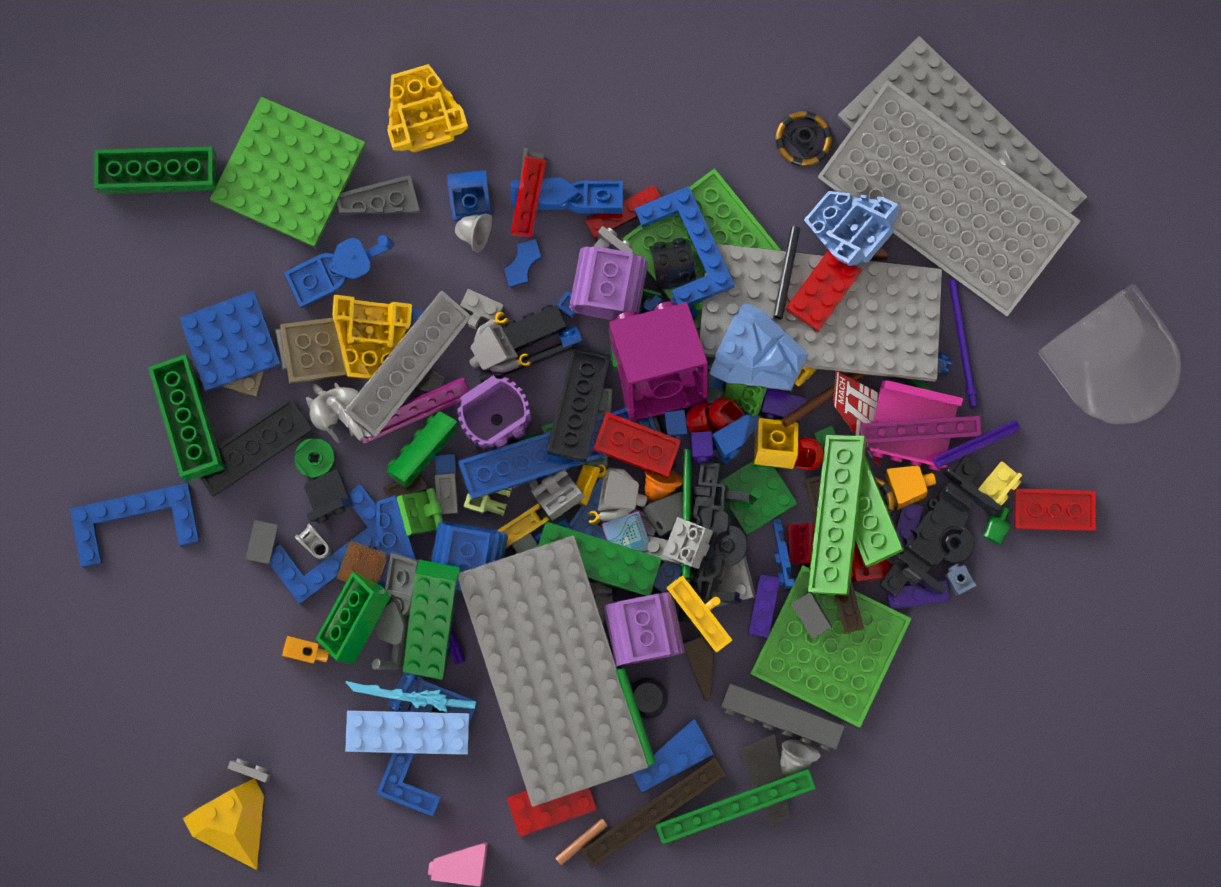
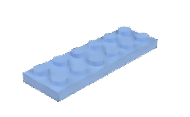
M347 711L345 752L468 755L469 713Z

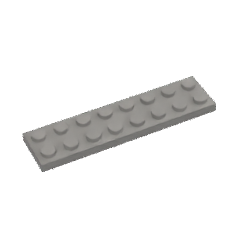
M440 291L344 412L373 437H376L466 325L471 315L445 292Z

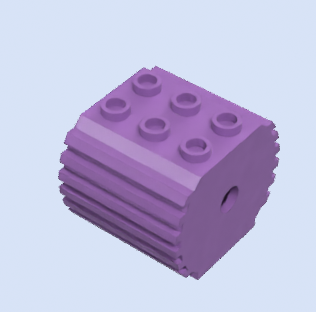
M597 246L581 248L569 309L585 316L612 321L624 312L633 311L639 314L648 261L642 256L625 251Z
M493 375L460 397L462 403L461 407L458 408V419L469 442L474 444L477 449L480 448L484 453L507 446L514 439L518 441L526 435L525 432L528 430L529 424L532 423L531 411L525 394H523L520 387L517 388L516 383H510L508 378L496 379ZM496 414L500 415L503 419L502 423L498 426L491 423L492 416Z
M670 592L619 601L603 606L616 667L685 653L675 601Z

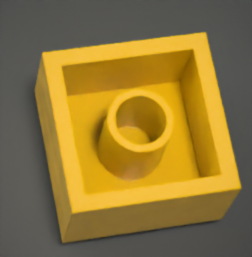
M759 418L755 429L754 464L793 469L798 456V423L794 422L786 428L780 420Z

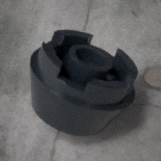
M642 678L631 686L642 718H654L664 711L668 702V694L661 682L653 678Z

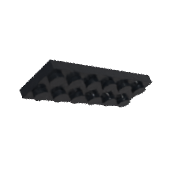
M572 347L548 444L547 455L586 463L611 355Z
M289 397L219 444L218 448L225 469L203 476L200 479L210 494L215 497L313 431V429L292 398Z

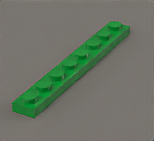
M809 769L658 823L656 828L662 844L816 789Z

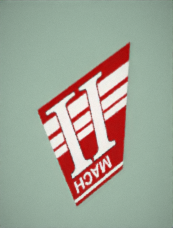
M836 371L833 405L854 434L861 436L860 423H873L879 393ZM867 451L880 468V457L872 456V452Z

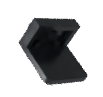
M676 238L672 242L667 243L662 241L656 242L653 246H649L657 286L660 290L683 286L696 280L692 250L688 238Z
M338 470L327 473L306 483L304 486L313 509L312 512L306 514L309 522L323 523L329 520L328 517L340 515L346 512L345 509L353 506Z

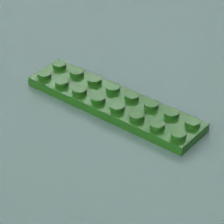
M826 435L808 586L809 593L849 595L867 439L865 436Z

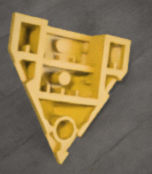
M254 778L201 806L184 817L183 820L192 837L258 870V853L265 796Z

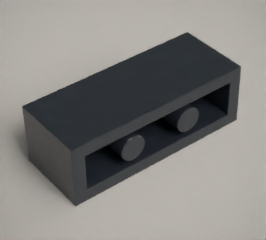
M547 305L537 314L532 312L523 316V320L518 322L513 320L506 323L502 329L515 352L562 332L566 325L557 305L553 307L552 305Z

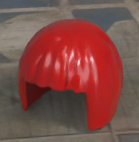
M722 397L715 399L711 403L707 416L710 424L719 431L738 420L743 415V411L733 400Z
M710 402L696 404L687 412L686 426L692 433L710 431L714 433L718 431L708 425L705 410L707 406L711 405Z
M800 438L798 440V456L794 467L803 470H812L819 467L824 457L822 445L813 438Z

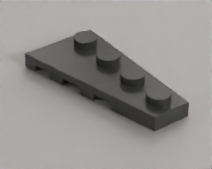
M411 175L342 192L337 200L340 215L420 213Z

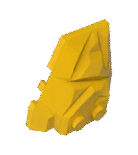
M429 64L391 75V104L387 131L393 150H409L415 153L452 142L455 139L454 136L462 134L468 129L462 107L456 103L452 94L443 86L442 81Z
M334 295L332 315L347 376L370 379L409 329L412 304L399 302L384 304L354 300L355 297Z

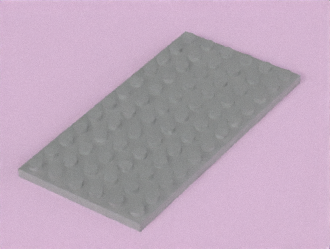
M920 36L837 116L852 130L888 80L998 161L1005 149L1016 171L1023 179L1070 213L1087 198L1071 180Z
M888 80L818 175L819 179L837 192L850 193L852 197L858 198L861 195H867L868 199L876 200L877 197H884L897 203L899 211L897 219L892 223L893 233L1006 316L1011 313L1081 221Z
M716 244L735 287L702 301L699 339L706 357H715L734 316L738 315L744 303H747L764 311L809 354L803 367L936 382L942 269L874 261L859 262L856 266L862 269L861 274L819 332H817L786 310H784L783 319L773 318L786 254L785 251ZM796 253L785 309L823 256Z
M574 535L460 572L458 581L532 807L648 768L615 671L617 668Z

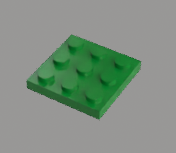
M754 460L720 481V484L728 485L729 491H740L757 498L753 505L746 502L730 501V511H732L746 536L797 504L776 469L772 466L756 465Z

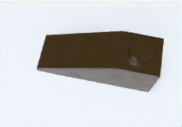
M702 636L683 645L704 700L707 701L710 699L712 650L714 649Z

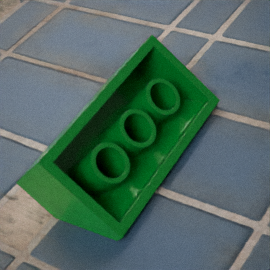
M440 411L436 415L432 414L426 421V427L423 430L420 428L414 434L412 443L410 445L407 443L401 449V455L397 460L394 458L387 465V474L406 490L457 432L456 420Z
M352 571L316 640L336 661L354 664L391 595L381 585Z

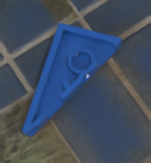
M781 519L772 520L777 553H774L775 563L780 566L781 572L777 573L780 578L779 585H783V589H788L794 586V579H790L789 576L791 575V565L786 542L783 538Z

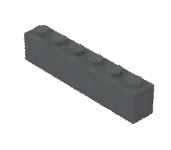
M732 684L728 685L721 707L725 708L724 712L733 716L736 713L744 715L743 720L754 723L755 720L762 722V727L770 730L776 727L782 730L781 734L789 737H792L793 734L800 736V741L810 745L812 741L820 744L819 748L829 752L831 748L837 749L844 726Z

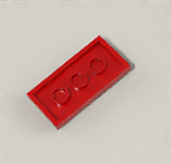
M828 250L785 310L819 332L859 277L862 269L856 265L849 266L841 262Z
M606 412L592 450L668 478L681 440Z
M1015 489L1014 529L1096 531V491Z
M589 788L533 807L527 791L507 797L519 837L597 810Z

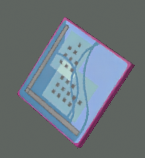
M639 511L616 520L601 523L607 541L641 552L648 550L649 539Z

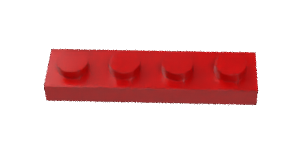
M525 156L511 234L532 236L539 201L538 197L540 196L546 165L545 159Z
M655 185L624 200L623 213H600L586 220V225L594 239H597L598 231L602 226L606 229L609 227L612 230L637 218L634 208L659 199L661 196Z

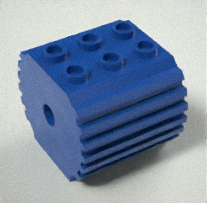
M438 522L431 562L460 567V572L503 559L508 534L462 524ZM458 581L457 590H461L459 581Z

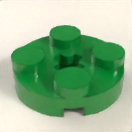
M306 439L296 449L295 465L307 477L319 478L329 473L335 464L332 447L322 439ZM312 453L320 455L317 463L310 462L312 459L310 455Z

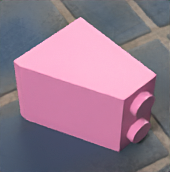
M481 843L435 858L429 864L428 875H432L431 880L481 886L484 878L488 843Z

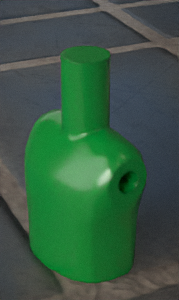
M1003 507L998 517L991 516L982 535L983 538L997 545L1002 544L1004 537L1011 527L1005 521L1010 509Z

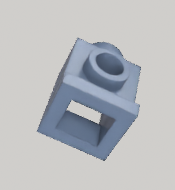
M959 564L948 568L949 573L945 577L955 596L977 586L965 565L960 567ZM959 574L964 577L962 582L957 580Z

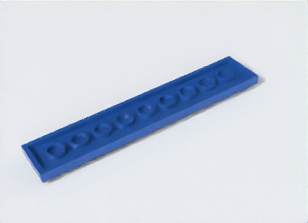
M626 408L611 412V414L630 421ZM605 415L596 418L586 463L607 457V455L592 450ZM652 417L633 421L657 431ZM551 432L460 460L458 464L469 496L473 500L585 464V462L547 455Z

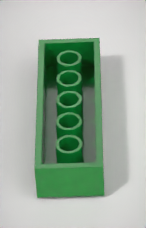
M212 146L94 150V188L99 194L216 190L217 153Z
M185 354L148 367L180 477L189 482L225 469L192 360Z
M550 522L545 523L538 547L574 535L588 579L643 597L651 594L662 558Z
M419 560L414 575L403 672L443 680L448 662L460 567Z

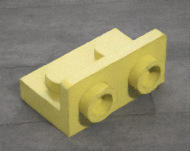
M1001 461L978 490L1002 505L1009 497L1007 495L1009 490H1015L1022 482L1019 480L1022 474L1016 473Z

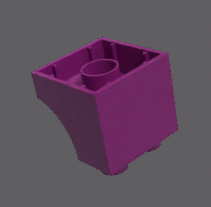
M664 302L657 305L653 311L637 314L633 311L624 312L618 315L614 321L609 322L610 343L616 360L624 403L630 421L633 422L707 402L708 363L687 302L678 305L674 302Z

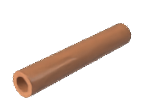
M601 818L556 856L555 859L562 866L608 827L606 822Z

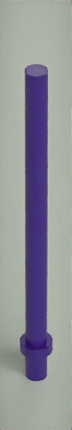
M951 279L949 280V287L967 387L965 394L968 396L970 407L978 406L976 399L978 393L974 387L957 280Z

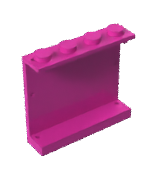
M883 380L873 423L952 418L956 416L957 407L962 405L963 398ZM950 438L868 443L866 450L871 451L872 456L883 458V454L891 456L890 460L902 462L903 459L910 460L909 464L921 467L922 463L929 465V469L940 471L941 468H947L948 465L938 468L935 466L933 459L935 456L948 451Z

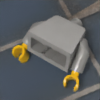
M498 312L495 320L491 319L478 328L474 338L475 342L471 345L474 357L469 361L474 369H478L481 366L483 370L505 373L518 368L519 365L527 367L531 364V361L528 363L522 362L524 357L529 356L528 354H522L518 360L515 359L518 356L501 327L505 326L509 320L505 318L499 321L500 317L504 316L503 312Z
M598 465V468L601 469L600 471H603L597 477L603 480L598 506L600 514H597L595 511L588 513L589 516H596L594 520L588 521L591 525H597L600 520L604 522L625 517L635 509L636 505L640 507L646 505L647 496L638 494L639 483L634 481L624 469H606L604 465Z

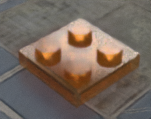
M352 540L349 541L337 579L347 582L352 571L378 584L388 553Z

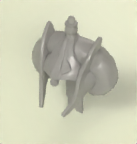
M334 383V389L329 391H323L319 385H313V391L318 396L314 400L306 397V401L310 408V419L316 428L327 431L339 443L332 429L335 427L333 424H336L338 419H340L346 427H349L350 436L354 434L359 441L364 439V436H371L370 433L344 412L359 391L353 388L339 387L337 383Z

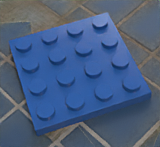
M254 290L179 318L206 392L281 365Z

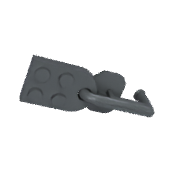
M398 553L390 554L385 590L391 595V598L378 619L375 628L376 635L380 640L393 644L391 661L375 659L372 662L374 670H398L402 667L404 661L414 575L419 560Z

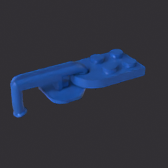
M544 178L542 180L540 196L538 197L537 209L568 208L576 213H623V181H578L570 184L563 178ZM518 180L511 181V202L514 208H516L520 181Z
M381 235L378 238V245L365 251L361 241L356 238H350L339 243L334 254H320L284 272L299 307L304 308L341 289L346 283L347 277L357 279L367 274L371 269L370 259L392 249L395 244L387 236Z

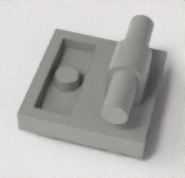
M604 226L598 231V241L594 246L633 253L631 244L626 240L621 241L618 239L615 231L609 227L608 229Z
M566 470L549 475L541 481L540 485L531 490L537 502L552 521L585 498L580 489L568 476Z
M677 517L662 555L699 569L702 559L707 555L710 547L709 541L713 531Z

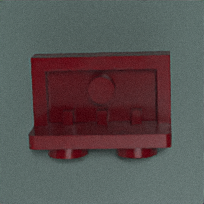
M816 522L787 525V551L790 564H811Z

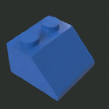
M486 170L447 174L452 220L462 219L470 215H483L485 213L491 215Z
M748 414L712 435V442L722 460L725 458L731 460L739 455L750 419Z

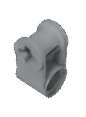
M310 523L307 524V528L300 535L295 536L298 542L317 559L323 561L331 556L332 549ZM320 546L326 547L323 555L317 554V549Z

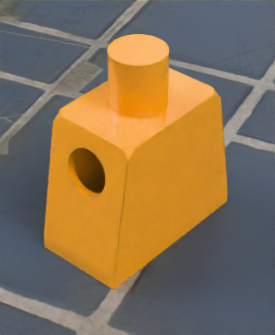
M919 466L887 469L885 474L888 486L894 495L896 510H900L925 498L928 492L927 486L936 484L934 474L922 475Z
M287 636L282 656L314 664L315 660L327 662L329 653L324 649L318 648V643ZM304 648L312 650L310 656L303 654Z

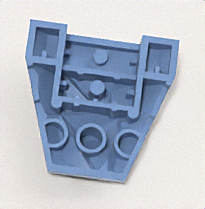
M828 191L804 221L836 259L851 266L859 262H869L894 231L892 223L897 219L899 205L884 197H877L876 200L868 199L867 195H861L858 198L852 197L850 193Z
M744 303L738 315L734 316L716 352V359L712 365L710 375L730 384L739 383L746 384L747 386H764L765 388L791 391L809 354L764 311Z

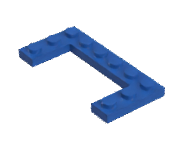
M689 186L634 208L642 228L679 213L707 273L705 277L671 290L677 305L687 302L689 307L735 287Z
M599 479L592 490L587 506L582 505L569 524L575 531L606 540L603 528L599 525H591L588 522L596 518V516L588 515L590 511L600 514L598 506L603 480ZM664 561L662 566H659L653 587L662 593L669 592L667 587L676 581L682 572L680 565Z
M185 483L70 508L80 566L87 567L102 563L95 524L172 508L179 546L200 542L189 484Z
M361 484L348 494L353 504L352 507L368 528L306 575H303L282 545H278L273 549L269 564L300 605L376 548L377 505Z
M424 680L421 681L417 693L425 690H441L440 694L447 695L446 698L475 701ZM476 701L475 709L446 707L449 713H469V720L471 721L478 702ZM412 704L409 712L431 713L434 706L427 704L425 707L419 706V708H416ZM392 753L376 794L434 816L441 797L404 783L415 753Z

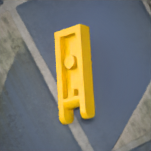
M540 504L535 505L497 530L508 534L506 549L515 541L550 521L549 517L540 520L535 511L541 508Z

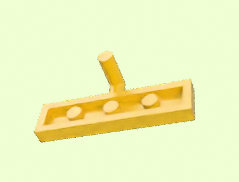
M683 575L667 587V590L716 653L732 641L731 637L710 612L720 603L718 597H714L704 604Z

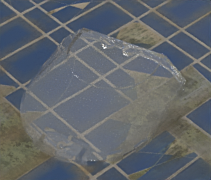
M1135 283L1116 294L1038 351V354L1073 401L1090 416H1095L1107 423H1137L1150 418L1170 401L1179 383L1181 361L1177 344L1168 328Z

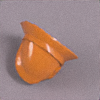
M645 471L646 484L644 491L649 503L668 497L677 487L683 484V477L674 471H670L668 478Z

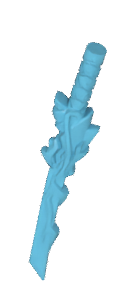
M346 681L354 692L410 701L416 708H419V706L425 707L427 704H430L444 712H447L446 707L475 709L476 701L446 698L447 695L440 694L441 690H425L420 693L413 691L409 694L403 693L402 689L391 691L380 689L378 685H361Z

